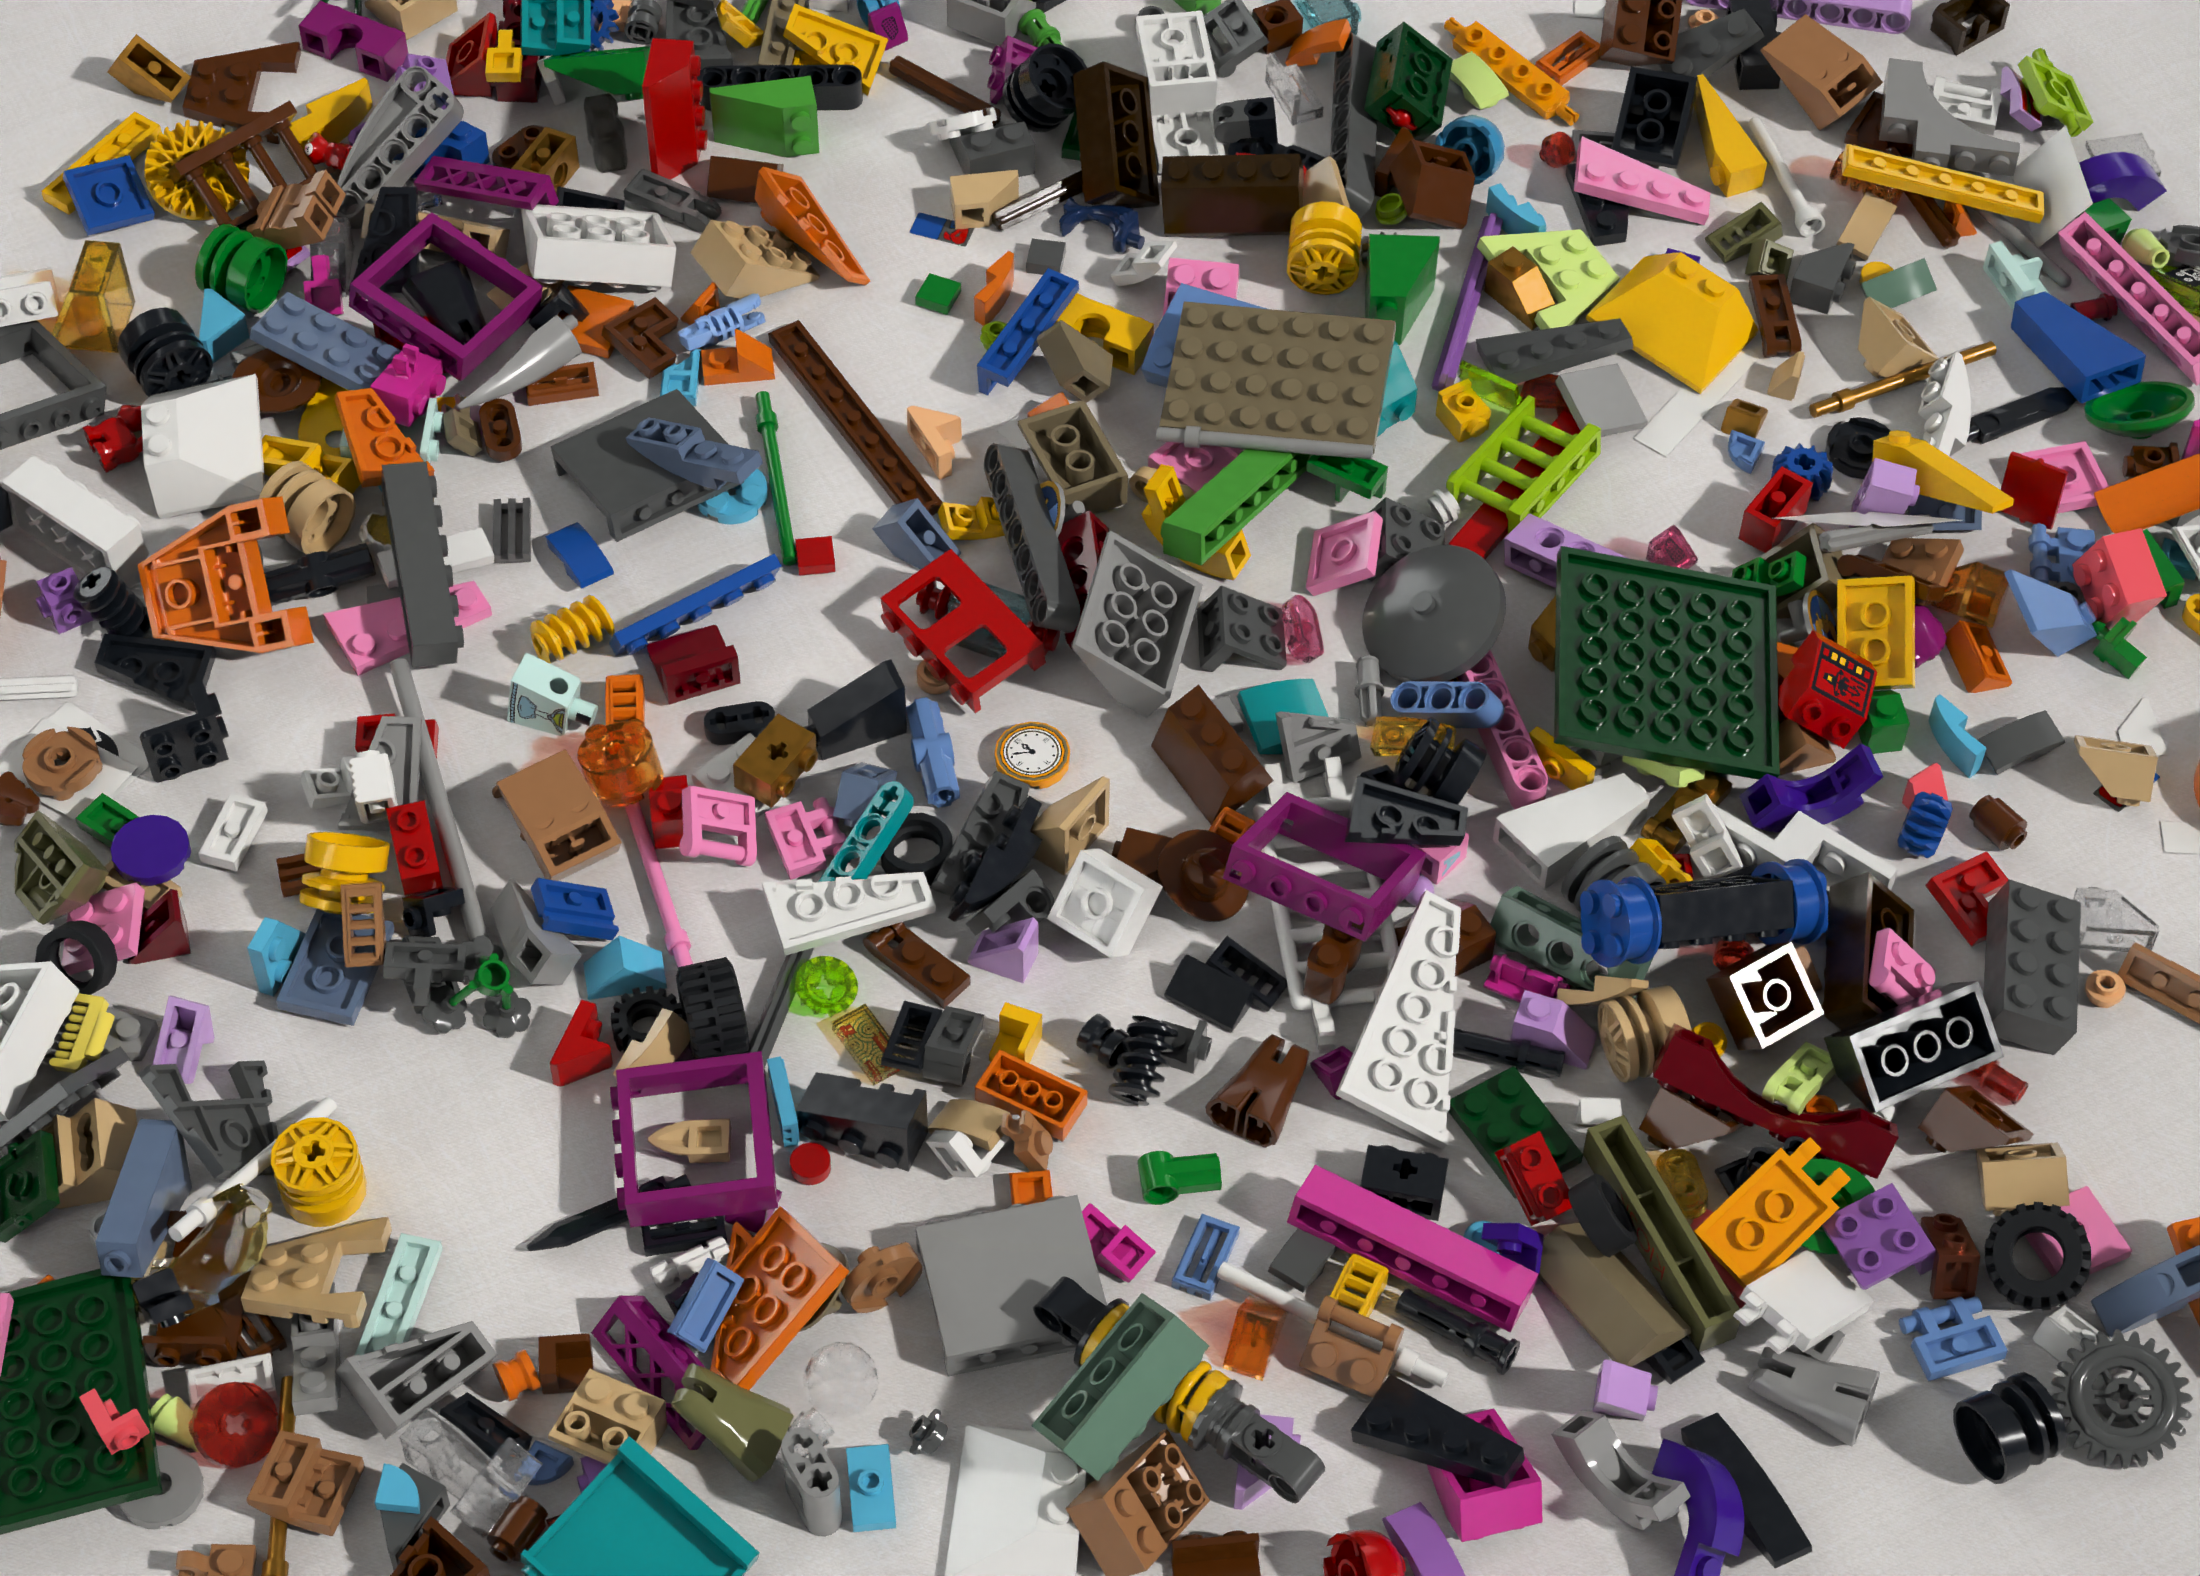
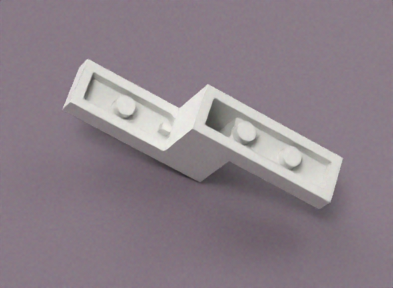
M1714 805L1744 865L1750 866L1755 863L1760 865L1769 861L1784 865L1791 859L1801 858L1809 861L1814 866L1818 862L1831 873L1840 875L1847 880L1870 872L1892 891L1898 871L1896 867L1801 811L1795 814L1775 840Z

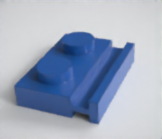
M537 878L533 883L531 892L538 916L544 920L542 924L543 930L613 941L619 928L613 924L615 915L607 889Z

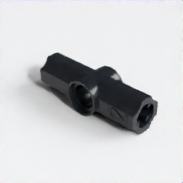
M363 543L330 554L325 551L310 553L300 557L296 564L264 574L271 606L304 596L318 598L332 594L339 589V586L374 576L376 571L368 545Z

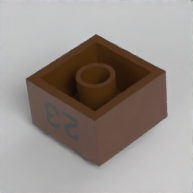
M1792 942L1767 944L1706 978L1738 1050L1763 1049L1824 1014Z

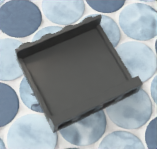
M678 389L550 446L558 476L560 477L568 473L606 517L609 533L616 542L740 485L727 482L719 490L698 485L658 466L627 443L626 437L637 428L641 421L650 417L701 428L705 440L729 445Z

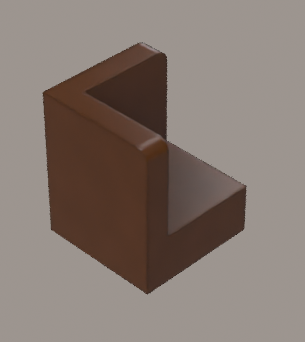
M585 1333L538 1337L539 1377L543 1395L575 1392L588 1370H594L590 1335Z

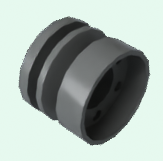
M1610 836L1591 846L1578 858L1568 871L1562 883L1561 892L1570 903H1574L1577 910L1581 913L1580 896L1583 891H1586L1597 880L1607 879L1617 884L1625 877L1636 876L1642 878L1648 885L1666 884V881L1648 863H1638L1639 857L1633 849H1629L1626 842L1619 836Z

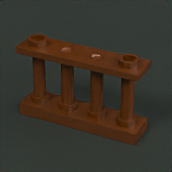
M288 101L174 163L168 174L175 185L183 180H186L188 184L192 183L219 226L231 224L242 230L241 228L258 219L256 209L260 202L232 160L235 158L234 152L242 148L246 152L250 151L271 186L282 185L286 189L287 183L261 144L263 143L262 137L272 132L274 136L278 135L306 178V180L298 184L310 183L314 174L318 171L290 129L292 127L290 122L297 114V111L291 101ZM212 164H215L217 168H222L248 209V212L234 220H231L203 176L205 174L204 169ZM329 166L326 169H324L327 170V172L331 176L335 172L332 166Z

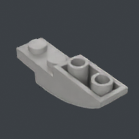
M335 1282L332 1283L329 1293H336ZM293 1313L291 1318V1341L293 1346L292 1406L294 1416L338 1410V1398H341V1379L335 1373V1370L340 1366L338 1319L329 1318L327 1324L313 1322L311 1315Z

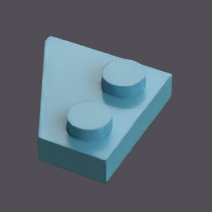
M267 917L264 918L247 947L259 992L274 997L281 983L284 984L306 933L280 921Z

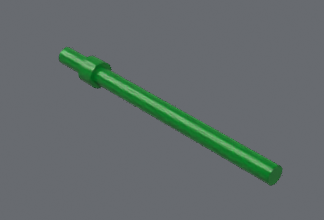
M760 391L755 396L758 414L755 417L757 431L762 434L782 561L784 565L791 566L797 563V556L776 431L778 430L777 415L772 411L770 394L767 391Z

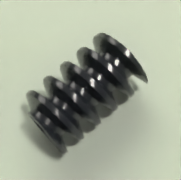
M100 566L85 575L77 583L73 593L74 598L77 602L82 603L83 608L90 612L94 620L99 621L100 626L107 630L108 634L143 637L151 628L147 607L111 568Z
M1132 1016L1135 1022L1127 1026V1033L1131 1037L1124 1039L1122 1043V1048L1127 1053H1122L1118 1056V1063L1123 1068L1114 1070L1113 1078L1118 1083L1111 1084L1108 1090L1112 1096L1120 1100L1147 1106L1149 1105L1146 1102L1147 1098L1160 1097V1092L1151 1087V1084L1164 1082L1165 1080L1164 1076L1155 1071L1156 1067H1169V1062L1162 1058L1160 1054L1161 1052H1173L1174 1050L1173 1046L1164 1041L1165 1037H1178V1032L1162 1021L1145 1016Z

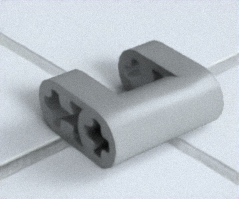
M800 1427L792 1429L785 1434L781 1443L782 1458L786 1466L784 1479L787 1493L810 1533L823 1537L832 1535L840 1528L843 1518L838 1472L814 1431ZM801 1444L803 1448H808L809 1458L802 1457L799 1452H794V1446Z

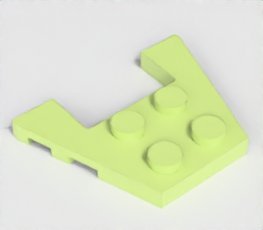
M1581 229L1480 237L1477 248L1488 262L1513 246L1538 266L1549 292L1559 303L1537 312L1534 321L1541 330L1576 324L1580 316L1588 309L1591 310L1618 284L1620 279Z

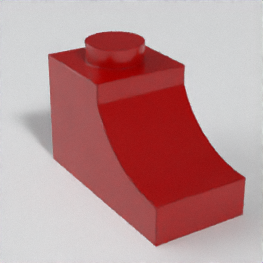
M687 775L648 779L655 850L680 847V841L683 836L682 790L688 787Z

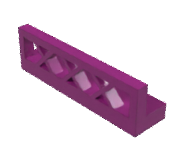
M433 156L413 182L415 187H418V191L533 210L537 204L556 206L559 202L550 175Z
M619 1295L591 1332L638 1389L661 1399H664L661 1396V1377L670 1378L675 1384L676 1393L678 1389L685 1388L681 1381L688 1365L694 1363L705 1367L684 1342L667 1332L670 1325L645 1296ZM618 1318L625 1325V1344H617L608 1333ZM636 1348H644L650 1355V1373H642L637 1367ZM665 1400L667 1424L689 1450H698L706 1437L697 1429L693 1433L686 1425V1420L676 1410L672 1409L671 1403H667Z

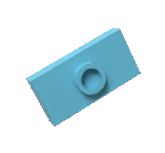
M889 1444L846 1448L853 1532L896 1528Z

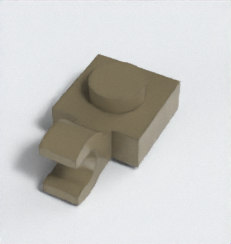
M457 394L455 395L456 404L454 408L446 404L441 407V412H444L445 438L447 443L454 449H459L474 457L483 450L479 424L470 418L471 407L461 410L456 408L465 399Z

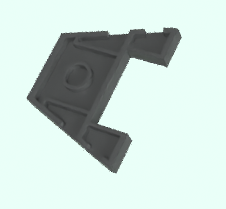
M264 1060L238 1061L228 1070L241 1099L193 1101L176 1064L148 1065L139 1073L141 1080L214 1179L230 1178L278 1138L277 1125L275 1122H270L268 1106L273 1101L271 1090L264 1088L263 1077L268 1074ZM271 1165L258 1176L274 1175Z

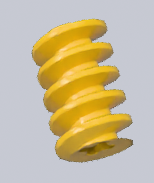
M592 595L583 598L582 603L578 601L570 604L569 609L560 608L556 616L551 613L546 615L543 622L535 620L530 626L532 643L538 657L550 664L549 654L552 653L561 661L564 659L562 648L566 647L574 655L577 653L576 641H579L586 649L590 647L589 635H592L597 642H601L603 640L601 629L604 628L611 636L615 633V629L606 608Z

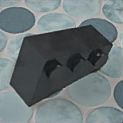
M816 1072L796 1109L799 1132L812 1141H825L839 1146L848 1154H861L875 1159L884 1167L891 1169L897 1167L909 1172L928 1134L926 1090L915 1089L913 1094L909 1095L894 1092L895 1088L891 1084L882 1083L879 1089L861 1087L860 1079Z

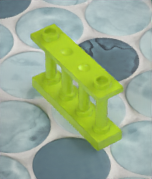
M1528 395L1519 406L1512 408L1506 420L1458 470L1451 472L1446 482V489L1454 496L1458 504L1466 495H1469L1506 513L1509 534L1529 513L1541 518L1601 454V428L1588 423L1579 434L1571 435L1535 418V398ZM1527 431H1530L1565 447V449L1559 455L1552 457L1518 440ZM1507 452H1510L1545 470L1539 477L1531 478L1498 461ZM1488 473L1525 492L1518 499L1511 500L1478 483Z

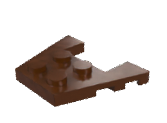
M292 42L194 60L191 78L182 106L184 116L193 120L203 121V123L207 124L212 122L213 126L220 128L225 125L240 128L268 113L252 112L261 72L296 73L301 56L300 43ZM272 132L265 135L267 142L280 144V137L278 135L274 136Z

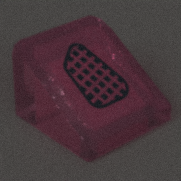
M1672 525L1649 542L1646 559L1651 563L1689 569L1698 562L1694 551L1675 525Z

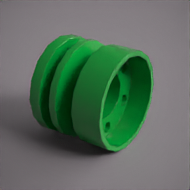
M222 224L210 233L199 251L195 265L196 284L203 293L204 289H213L233 305L251 313H261L277 298L284 284L288 258L285 249L280 244L263 237H254L250 232L240 230L234 225Z

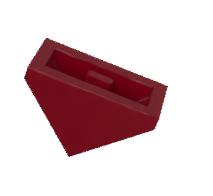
M170 889L142 914L137 956L128 958L129 963L140 964L191 954L187 921L177 890Z

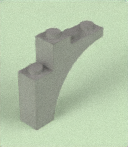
M1889 58L1884 80L1879 140L1913 144L1912 160L1949 169L2014 176L2020 153V143L1983 134L1952 116L1937 101L1929 89L1924 76L1923 62Z

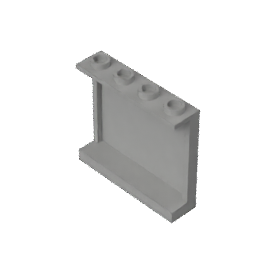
M1078 1195L1069 1197L1053 1196L1044 1202L1028 1205L1013 1204L1003 1210L988 1213L973 1212L963 1218L948 1221L933 1220L923 1226L916 1227L917 1251L921 1254L941 1336L947 1376L1075 1351L1077 1348L1075 1345L1058 1333L1046 1328L1033 1311V1307L1063 1276L1074 1280L1087 1293L1104 1305H1107Z

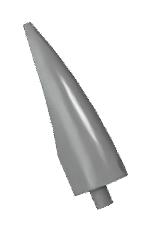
M571 314L564 319H561L558 315L553 317L533 332L495 375L462 400L456 408L461 410L513 393L544 378L580 355L582 350L571 332L578 326L577 319Z

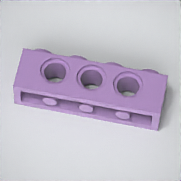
M1530 513L1504 538L1505 565L1556 588L1557 553L1561 546L1628 558Z

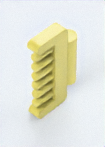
M78 993L75 999L78 1005L72 1006V1012L85 1014V1016L69 1015L68 1020L70 1022L81 1023L82 1025L72 1023L65 1025L67 1031L78 1032V1034L62 1033L61 1037L63 1040L74 1041L75 1043L64 1041L58 1043L60 1049L72 1052L61 1050L55 1052L56 1058L49 1060V1064L55 1070L75 1073L85 1067L88 1060L96 1061L101 1057L115 1019L113 1014L106 1012L109 1003L103 997Z

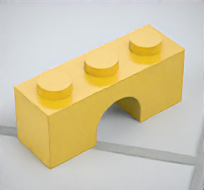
M1076 293L1055 322L1056 324L1062 320L1086 337L1102 339L1103 349L1113 355L1112 367L1135 375L1144 362L1154 335L1153 323L1117 310L1110 305L1084 297L1079 293Z

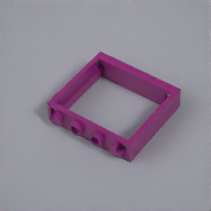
M431 212L350 283L349 307L402 343L419 347L420 353L442 359L443 370L461 382L538 310L541 304L543 286L533 277L525 275L510 265L506 259L498 257L483 247L476 239L468 237L456 229L450 222L441 219ZM429 243H432L514 298L511 303L465 345H462L379 289Z
M1286 792L1232 845L1223 879L1365 942L1414 889L1419 879L1426 852L1407 844L1345 842L1348 818ZM1286 819H1289L1293 821V825H1290L1284 821ZM1279 833L1386 881L1367 899L1265 854L1261 850ZM1352 922L1358 925L1364 922L1363 930L1353 927Z
M762 1051L616 1070L617 1086L610 1087V1097L613 1111L619 1110V1119L612 1120L614 1142L615 1144H621L622 1153L614 1154L617 1178H623L624 1187L617 1188V1201L619 1210L627 1211L630 1228L778 1208L767 1082ZM748 1083L757 1177L639 1193L632 1098Z

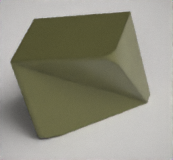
M1768 239L1752 242L1745 274L1749 276L1785 274L1787 281L1794 250Z

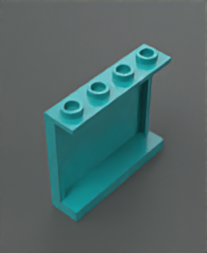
M629 1436L617 1449V1455L535 1544L528 1551L524 1549L520 1555L521 1562L525 1565L521 1571L525 1576H744L758 1560L760 1552Z

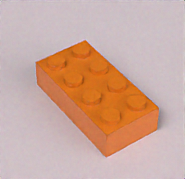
M1000 1049L975 1085L976 1101L998 1107L1010 1112L1011 1115H1019L1020 1117L1021 1111L1027 1110L1032 1113L1053 1138L1062 1142L1087 1106V1090Z

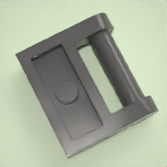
M1226 0L1203 16L1212 59L1215 62L1214 68L1220 77L1225 78L1232 75L1238 64L1269 43L1242 0ZM1219 26L1233 48L1226 54L1212 34L1213 29Z

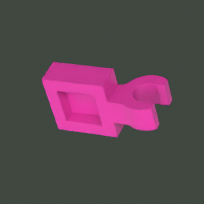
M311 256L314 281H303L305 301L332 315L344 314L341 279H330L329 256Z

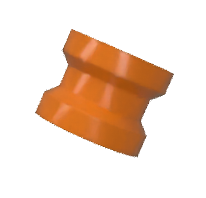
M525 1349L516 1352L515 1357L509 1361L498 1360L492 1364L501 1389L509 1402L517 1399L519 1393L524 1390L535 1391L541 1388L537 1372Z

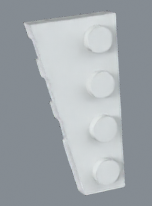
M924 872L873 875L872 879L852 880L851 876L836 877V881L812 882V879L795 880L796 883L776 884V881L762 882L763 892L785 956L936 912V905Z

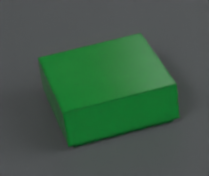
M929 273L915 296V304L948 315L961 293V283Z

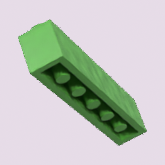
M1254 449L1243 450L1208 483H1205L1199 491L1186 500L1174 513L1165 518L1161 526L1163 554L1198 565L1204 564L1307 470V461L1312 454Z

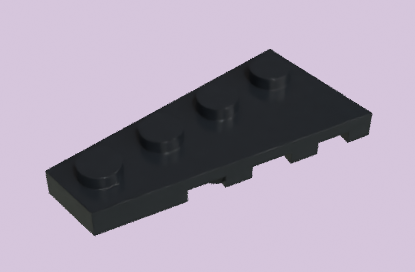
M1391 1374L1351 1429L1352 1440L1355 1443L1504 1489L1507 1488L1525 1460L1524 1450L1520 1445Z

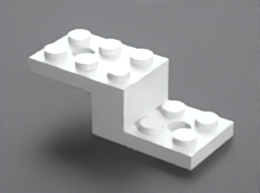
M1202 11L1136 16V31L1145 76L1148 77L1158 173H1162L1163 156L1225 155L1223 142L1219 141L1214 135L1213 110L1216 108L1217 77ZM1175 39L1178 40L1179 43L1172 44L1167 41ZM1185 139H1189V140H1192L1193 143H1192V144H1184V143H1181L1180 141H1181V140H1185Z

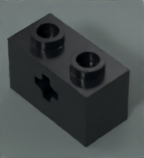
M1368 1145L1360 1187L1428 1220L1439 1221L1449 1159L1438 1157L1429 1152L1414 1153L1402 1151L1390 1145Z

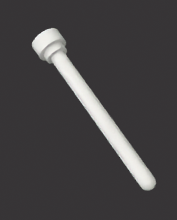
M1752 117L1749 120V127L1796 211L1795 225L1798 231L1804 237L1817 235L1825 227V220L1819 209L1808 205L1762 120L1759 117Z

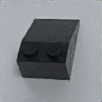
M1631 66L1611 149L1645 164L1677 169L1696 100L1697 77Z

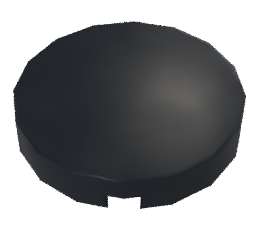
M1856 417L1850 418L1849 422L1843 424L1839 422L1828 433L1825 449L1827 458L1839 472L1852 478L1864 479L1872 464L1874 440L1888 436L1891 430L1884 424L1868 418Z

